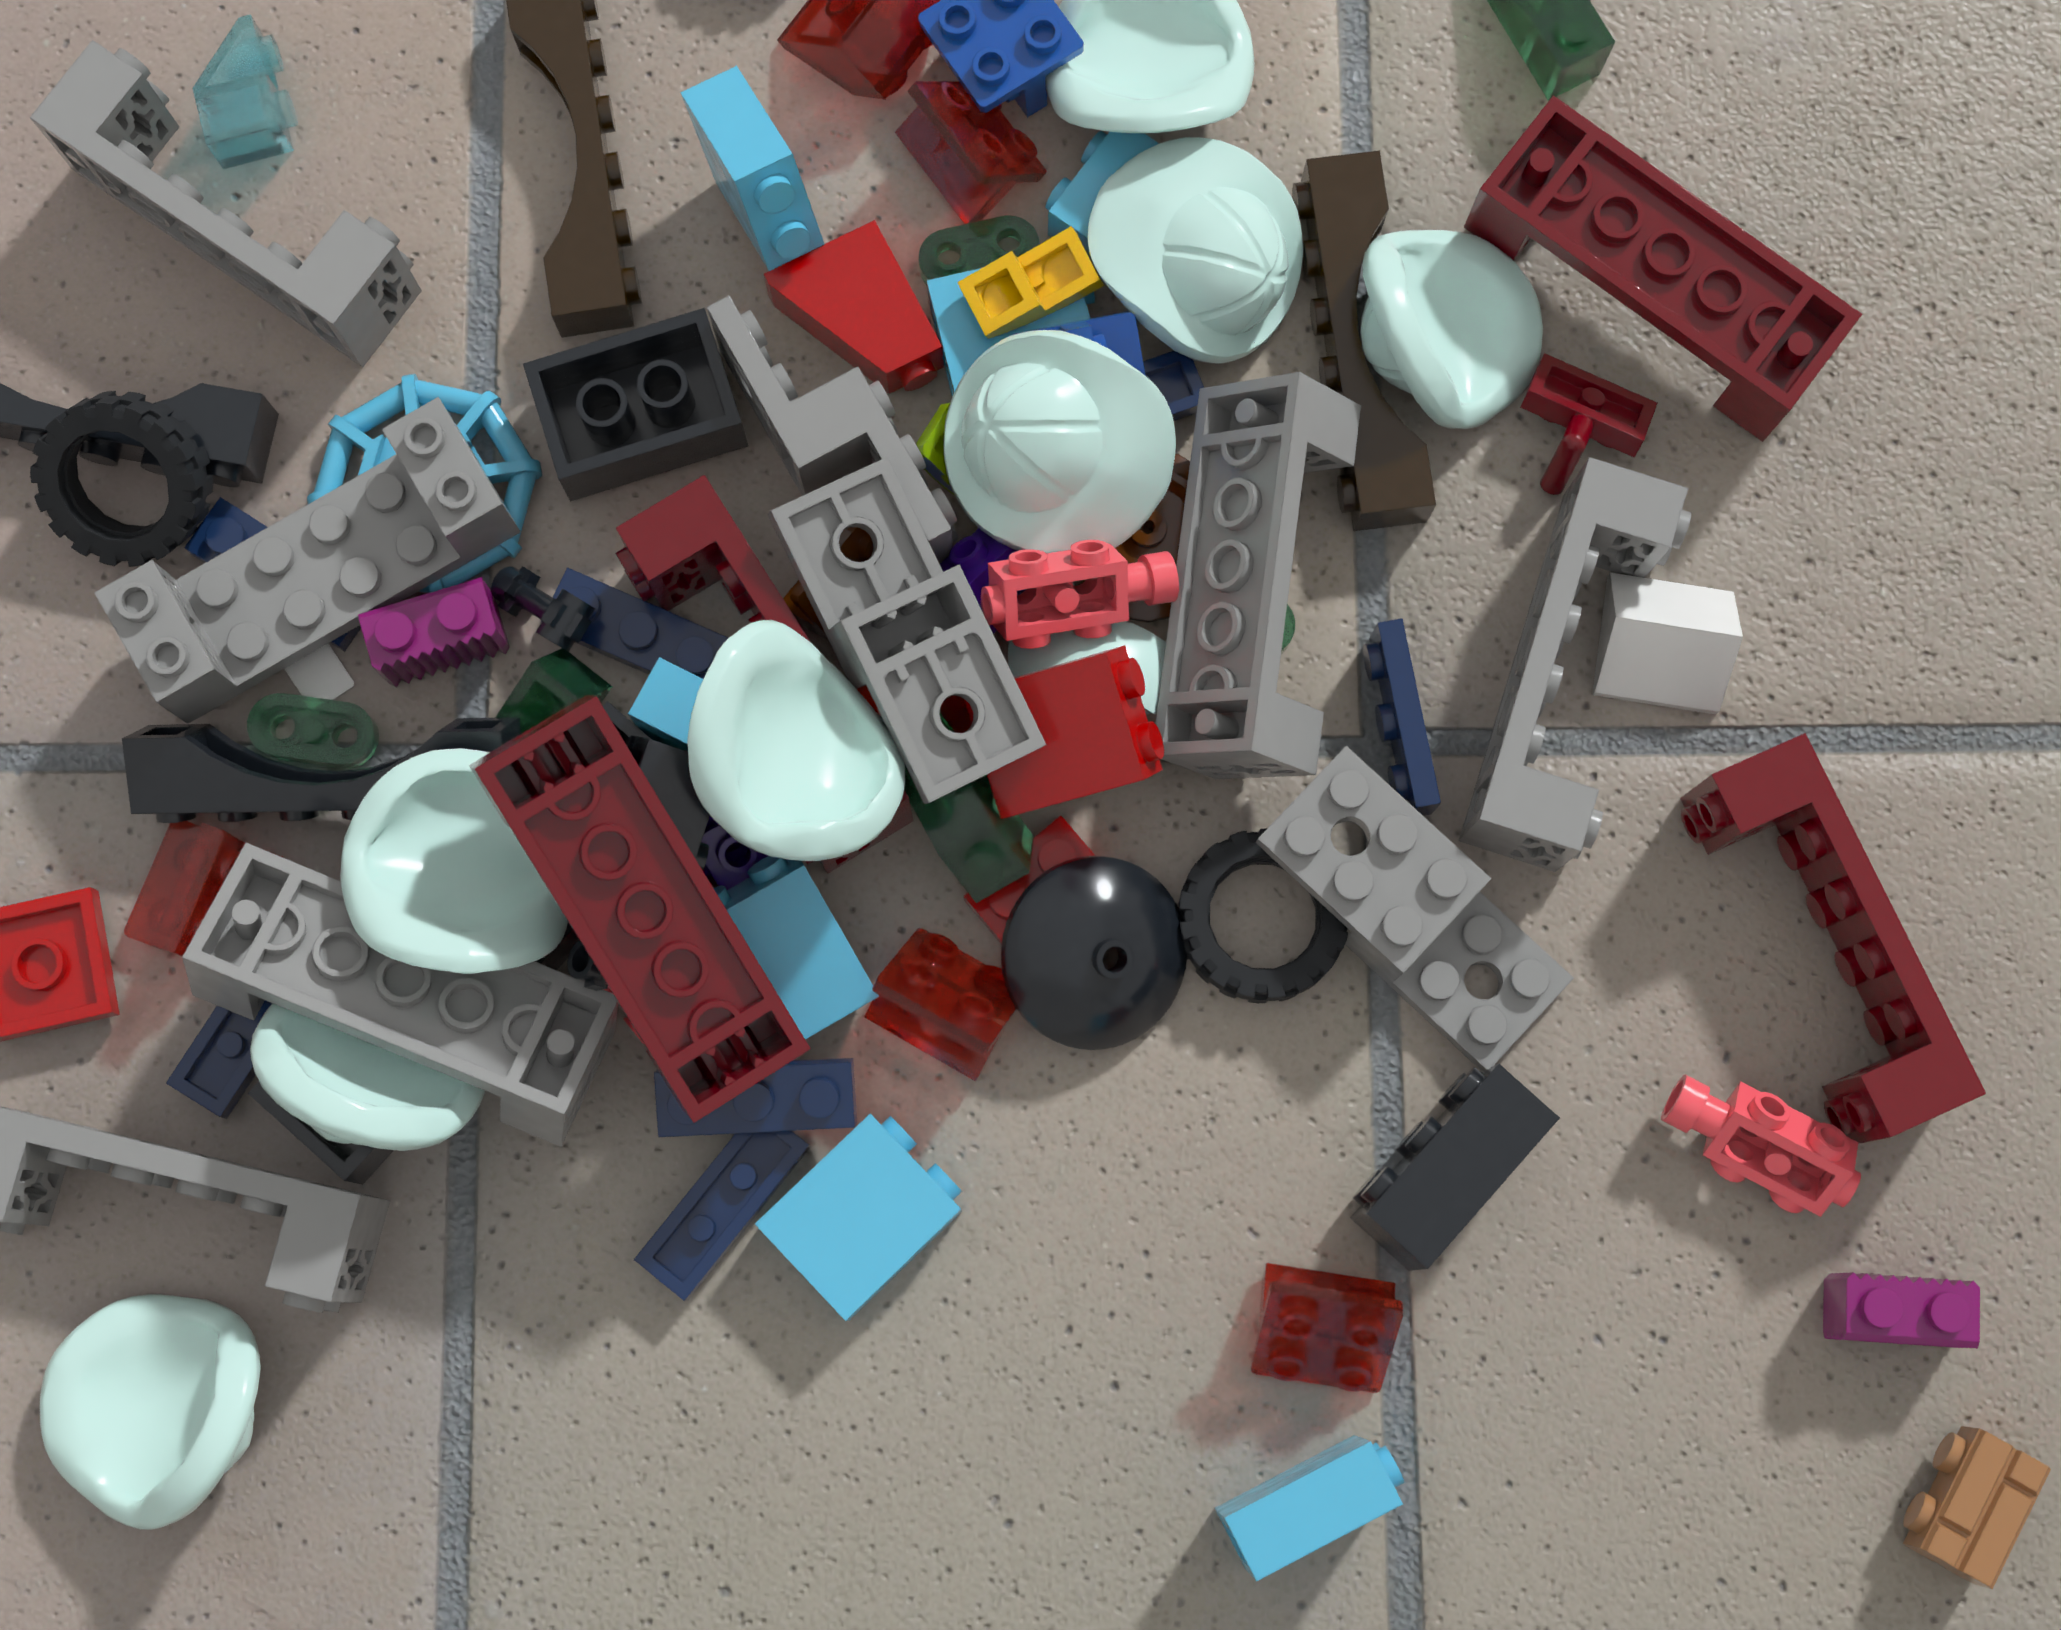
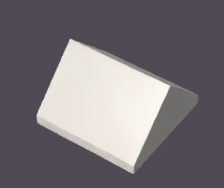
M1610 572L1607 576L1592 695L1718 714L1743 638L1734 592Z

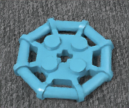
M416 374L403 375L402 382L348 414L342 417L334 415L328 423L332 430L313 493L307 496V503L310 504L343 485L353 446L364 452L358 476L396 455L389 440L383 434L372 439L365 433L405 410L407 415L439 397L448 412L464 415L457 426L491 483L509 482L503 503L519 528L520 533L419 591L431 593L464 583L508 556L515 559L522 550L518 542L535 480L542 477L541 463L538 460L532 459L501 409L502 401L500 397L491 391H486L483 394L418 380ZM481 428H485L505 462L486 465L483 463L471 443V440Z

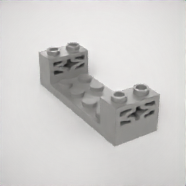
M92 40L30 117L71 169L345 356L364 367L422 291L410 271L413 262L396 247L400 242L399 238L378 220L369 217L363 223L344 210L303 263L276 242H272L268 248H265L251 238L254 231L237 215L226 208H222L218 214H215L201 204L204 197L187 181L176 174H172L168 180H165L151 170L154 166L152 161L179 128V125L165 107L169 102V98L157 86L147 80L151 72L136 57L122 48H119L113 54Z
M1301 372L1200 388L1176 564L1179 578V593L1177 600L1171 602L1155 724L1160 731L1164 745V757L1162 760L1214 779L1316 775L1324 712L1276 693L1303 474L1306 472L1354 466L1361 405Z
M439 397L382 429L396 455L182 577L174 579L156 562L151 560L94 592L156 703L189 724L359 626L358 614L401 602L520 533L512 516Z
M1589 457L1564 493L1459 837L1460 842L1553 872L1559 870L1572 858L1578 859L1583 847L1592 848L1603 817L1602 811L1594 809L1599 789L1527 767L1528 763L1534 764L1545 735L1546 727L1538 725L1536 722L1538 717L1541 716L1546 702L1551 704L1554 701L1561 683L1564 667L1556 665L1554 662L1558 658L1563 644H1570L1577 629L1582 607L1572 603L1576 599L1582 583L1586 585L1589 583L1595 567L1617 574L1645 578L1656 564L1664 566L1672 547L1679 549L1682 545L1690 524L1691 512L1682 510L1688 491L1687 487Z
M245 843L182 956L193 996L251 1020H255L266 1000L499 1096L500 1122L562 1147L616 1029L619 1003L613 993L605 990L596 991L585 988L584 981L535 961L520 967L499 971L461 974L412 966L379 953L371 948L355 931L345 906L341 881L249 843Z
M0 1106V1231L23 1235L26 1224L49 1226L67 1166L109 1173L111 1163H114L111 1176L115 1178L170 1189L174 1178L179 1179L175 1191L177 1193L231 1204L235 1203L237 1194H241L243 1199L240 1208L276 1217L283 1216V1224L265 1283L266 1287L286 1291L283 1304L323 1313V1310L339 1313L341 1302L362 1303L390 1200Z

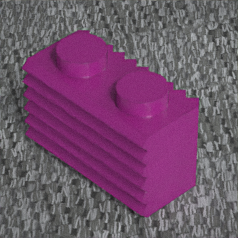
M482 577L358 614L372 667L390 685L396 688L401 680L409 684L413 677L422 680L425 673L434 676L437 669L446 673L449 666L458 669L461 662L470 666L474 658L482 662L485 655L494 658L497 651L506 655L510 648L497 601Z
M1854 1272L1830 1273L1824 1279L1823 1335L1825 1339L1978 1349L1980 1343V1287L1974 1281L1881 1274L1868 1275L1867 1273L1855 1274Z

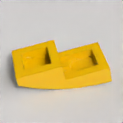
M1072 226L1019 257L1010 251L957 282L984 335L988 339L1043 318L1105 286Z

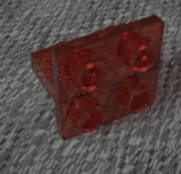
M916 81L908 90L909 95L918 106L895 133L965 225L979 224L1016 183L1038 182L1047 173L1036 157L1038 151L1035 144L1026 134L1011 125L1000 110L1002 104L989 112H981L959 81Z
M188 821L170 823L125 926L124 934L134 940L182 957L244 847L245 842L227 831L203 822L201 826Z
M918 928L877 977L872 990L879 997L871 1002L864 1018L976 1082L1017 1009L1006 989L1002 968L980 962L959 950L952 940L941 934L930 933L922 928Z
M1266 1263L1262 1277L1259 1331L1251 1359V1372L1256 1375L1274 1377L1281 1381L1308 1382L1339 1387L1351 1392H1380L1403 1318L1404 1304L1402 1301L1395 1299L1396 1283Z

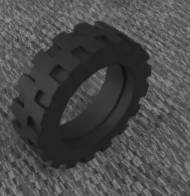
M116 391L102 392L91 399L85 398L57 416L46 426L47 433L38 438L33 450V454L38 456L37 462L30 467L31 483H37L39 491L34 496L40 512L47 511L52 519V522L48 525L59 538L65 535L74 542L71 548L86 557L92 553L100 556V563L113 566L118 565L121 561H128L129 567L141 566L152 558L159 560L168 555L198 529L196 526L205 519L210 508L206 498L213 492V475H207L205 467L210 463L205 447L198 448L195 440L192 438L196 435L192 426L186 420L180 423L173 417L172 413L174 410L160 401L155 404L145 401L146 395L137 392H127L123 396H117ZM98 431L120 432L143 444L157 458L167 479L169 502L164 515L156 523L147 526L121 523L105 515L88 498L78 477L77 455L82 441L89 434Z
M1267 828L1260 829L1259 832L1247 833V830L1230 835L1227 840L1212 845L1190 870L1181 890L1178 903L1183 922H1180V930L1183 942H1185L1187 960L1190 959L1195 966V972L1207 984L1210 982L1219 988L1220 993L1234 999L1239 997L1248 1000L1250 1003L1257 1004L1266 1003L1267 1001L1279 1000L1280 1002L1288 1000L1313 987L1333 967L1348 937V928L1310 894L1315 906V931L1308 947L1294 961L1274 969L1251 968L1233 960L1218 945L1210 926V903L1218 885L1232 872L1250 865H1274L1283 869L1256 844L1257 839Z

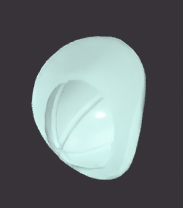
M1063 0L1059 5L1060 10L1084 42L1082 54L1045 76L1046 89L1055 113L1066 122L1083 128L1109 132L1162 133L1216 123L1233 116L1245 105L1252 86L1255 62L1251 32L1237 0Z
M1201 137L1178 138L1157 144L1139 153L1106 180L1098 192L1088 224L1089 255L1096 271L1107 287L1126 309L1133 313L1136 319L1174 351L1200 362L1228 363L1245 357L1269 340L1281 325L1297 291L1303 259V236L1298 210L1291 195L1282 181L1252 154L1220 140Z
M1397 231L1378 236L1371 242L1364 254L1362 264L1368 298L1361 318V340L1365 357L1372 364L1374 370L1390 384L1411 393L1424 412L1434 422L1450 429H1469L1483 425L1512 404L1532 380L1539 364L1543 336L1541 308L1537 294L1529 279L1516 262L1490 242L1476 235L1457 231Z
M1037 330L1018 333L1004 338L979 356L963 375L952 396L945 419L943 439L948 480L954 495L969 519L987 535L1018 551L1034 549L1045 553L1071 550L1072 544L1083 540L1104 541L1108 544L1110 543L1114 548L1125 542L1142 527L1164 498L1171 482L1176 450V436L1172 413L1165 397L1157 386L1143 373L1110 349L1084 337L1057 330Z
M774 620L752 622L741 628L722 644L698 690L691 713L687 741L691 781L701 804L709 815L741 844L762 854L788 860L821 861L857 851L877 838L892 821L902 801L905 787V763L884 720L851 682L811 642L783 623Z
M457 748L432 750L412 757L393 767L382 776L368 791L355 812L344 837L340 873L342 893L355 931L371 948L379 953L412 966L461 974H475L516 968L529 964L548 955L561 942L568 924L567 919L512 830L503 822L469 767L471 763L490 752Z
M273 1003L263 1015L252 1035L250 1047L251 1061L262 1088L287 1112L310 1125L317 1133L332 1142L341 1144L352 1143L398 1151L416 1150L440 1144L452 1137L467 1124L480 1106L485 1094V1090Z
M148 1294L124 1298L92 1314L78 1325L59 1345L52 1355L43 1377L40 1393V1428L45 1450L54 1467L74 1489L100 1511L126 1526L153 1530L177 1522L192 1513L212 1492L223 1474L243 1456L250 1446L253 1434L254 1403L261 1370L258 1346L250 1327L238 1314L219 1303L206 1299L164 1294Z

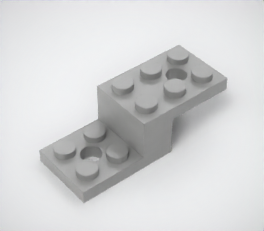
M730 295L708 306V313L720 352L801 495H806L888 457L938 563L940 564L947 558L953 548V542L958 540V535L953 526L957 522L956 515L940 488L932 492L928 489V483L922 472L926 468L925 461L909 434L899 438L896 426L891 418L895 415V410L880 382L877 380L869 385L859 367H856L797 398L798 395L782 364L779 363L773 366L772 360L765 348L768 342L751 310L740 315Z
M888 457L777 507L768 513L769 519L847 679L856 689L867 685L924 804L930 803L1046 745L960 564L944 572L942 571ZM858 527L870 535L873 542V552L869 560L855 562L843 555L839 546V538L844 529ZM948 696L962 697L972 707L973 722L964 733L951 732L941 722L939 715L940 706Z
M1347 746L1339 752L1256 841L1259 847L1351 931L1345 945L1482 1072L1497 1063L1574 979L1480 892L1492 878ZM1342 822L1357 824L1366 835L1365 850L1353 856L1340 853L1335 849L1331 841L1332 828ZM1477 964L1485 965L1496 974L1498 988L1492 998L1478 999L1467 991L1464 977L1470 966Z

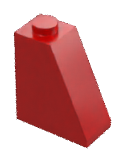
M875 220L763 274L768 296L775 308L854 368L859 367L862 374L871 381L875 382L878 380L888 394L903 387L905 391L919 389L935 379L938 374L937 371L944 368L943 347Z

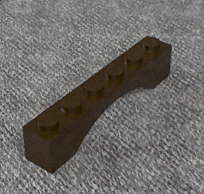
M506 0L510 29L520 55L543 74L562 98L571 116L576 134L577 170L572 200L558 235L543 257L552 318L561 338L634 327L631 305L641 304L642 298L636 267H625L623 247L633 246V238L627 209L617 210L614 190L624 189V178L618 151L608 153L605 134L616 132V125L610 95L600 96L597 77L607 76L608 74L601 38L591 40L589 21L599 20L597 0Z
M1380 150L1306 159L1301 182L1293 183L1292 198L1298 210L1299 220L1306 219L1309 240L1303 241L1302 266L1306 278H1315L1318 297L1310 300L1312 330L1314 336H1324L1327 357H1320L1319 359L1320 383L1361 405L1354 466L1344 467L1345 475L1337 477V494L1340 510L1342 513L1351 512L1353 531L1427 523L1436 506L1427 444L1401 421L1382 396L1367 366L1358 332L1357 291L1364 254L1371 242L1381 233L1389 210Z

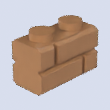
M1961 1426L1957 1434L1951 1432L1946 1435L1935 1452L1933 1467L1938 1469L1939 1472L1928 1494L1923 1491L1918 1493L1906 1510L1903 1525L1909 1529V1532L1903 1544L1966 1581L1993 1589L2051 1469L2049 1466L2013 1448L2012 1445L1980 1428Z

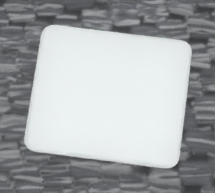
M329 644L322 646L284 668L313 711L319 710L354 686L353 679Z

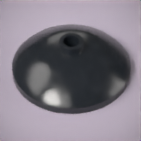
M1085 856L1064 861L1048 869L1037 877L1018 898L1010 912L1003 933L1001 945L1002 974L1006 989L1015 1008L1028 1024L1040 1034L1055 1042L1076 1049L1102 1050L1114 1048L1143 1035L1170 1008L1178 994L1185 974L1187 953L1180 930V922H1183L1177 904L1168 890L1152 874L1133 863L1105 856ZM1115 947L1118 951V961L1114 967L1106 969L1103 964V956L1109 948Z

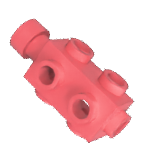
M1083 540L1072 544L1071 550L1045 553L1034 549L1019 550L1011 553L1008 560L989 562V586L982 587L981 606L988 625H993L1006 641L1012 640L1013 644L1020 648L1033 649L1048 645L1051 642V634L1073 630L1075 635L1082 638H1101L1107 636L1112 632L1113 623L1129 621L1130 602L1144 600L1148 606L1175 602L1179 593V578L1175 561L1168 551L1144 554L1139 557L1138 562L1128 564V561L1110 543L1108 544L1100 540ZM1085 580L1082 584L1073 586L1074 581ZM1026 589L1023 593L1017 595L1018 590Z
M1686 1074L1677 1082L1664 1106L1661 1120L1685 1133L1693 1129L1706 1136L1703 1156L1711 1159L1713 1169L1724 1179L1738 1183L1747 1178L1768 1189L1772 1200L1780 1208L1791 1213H1800L1806 1209L1820 1217L1832 1202L1845 1207L1855 1194L1861 1179V1173L1855 1170L1859 1142L1847 1137L1836 1126L1820 1123L1787 1106L1778 1096L1769 1092H1760L1741 1081L1726 1102L1710 1095L1709 1086Z

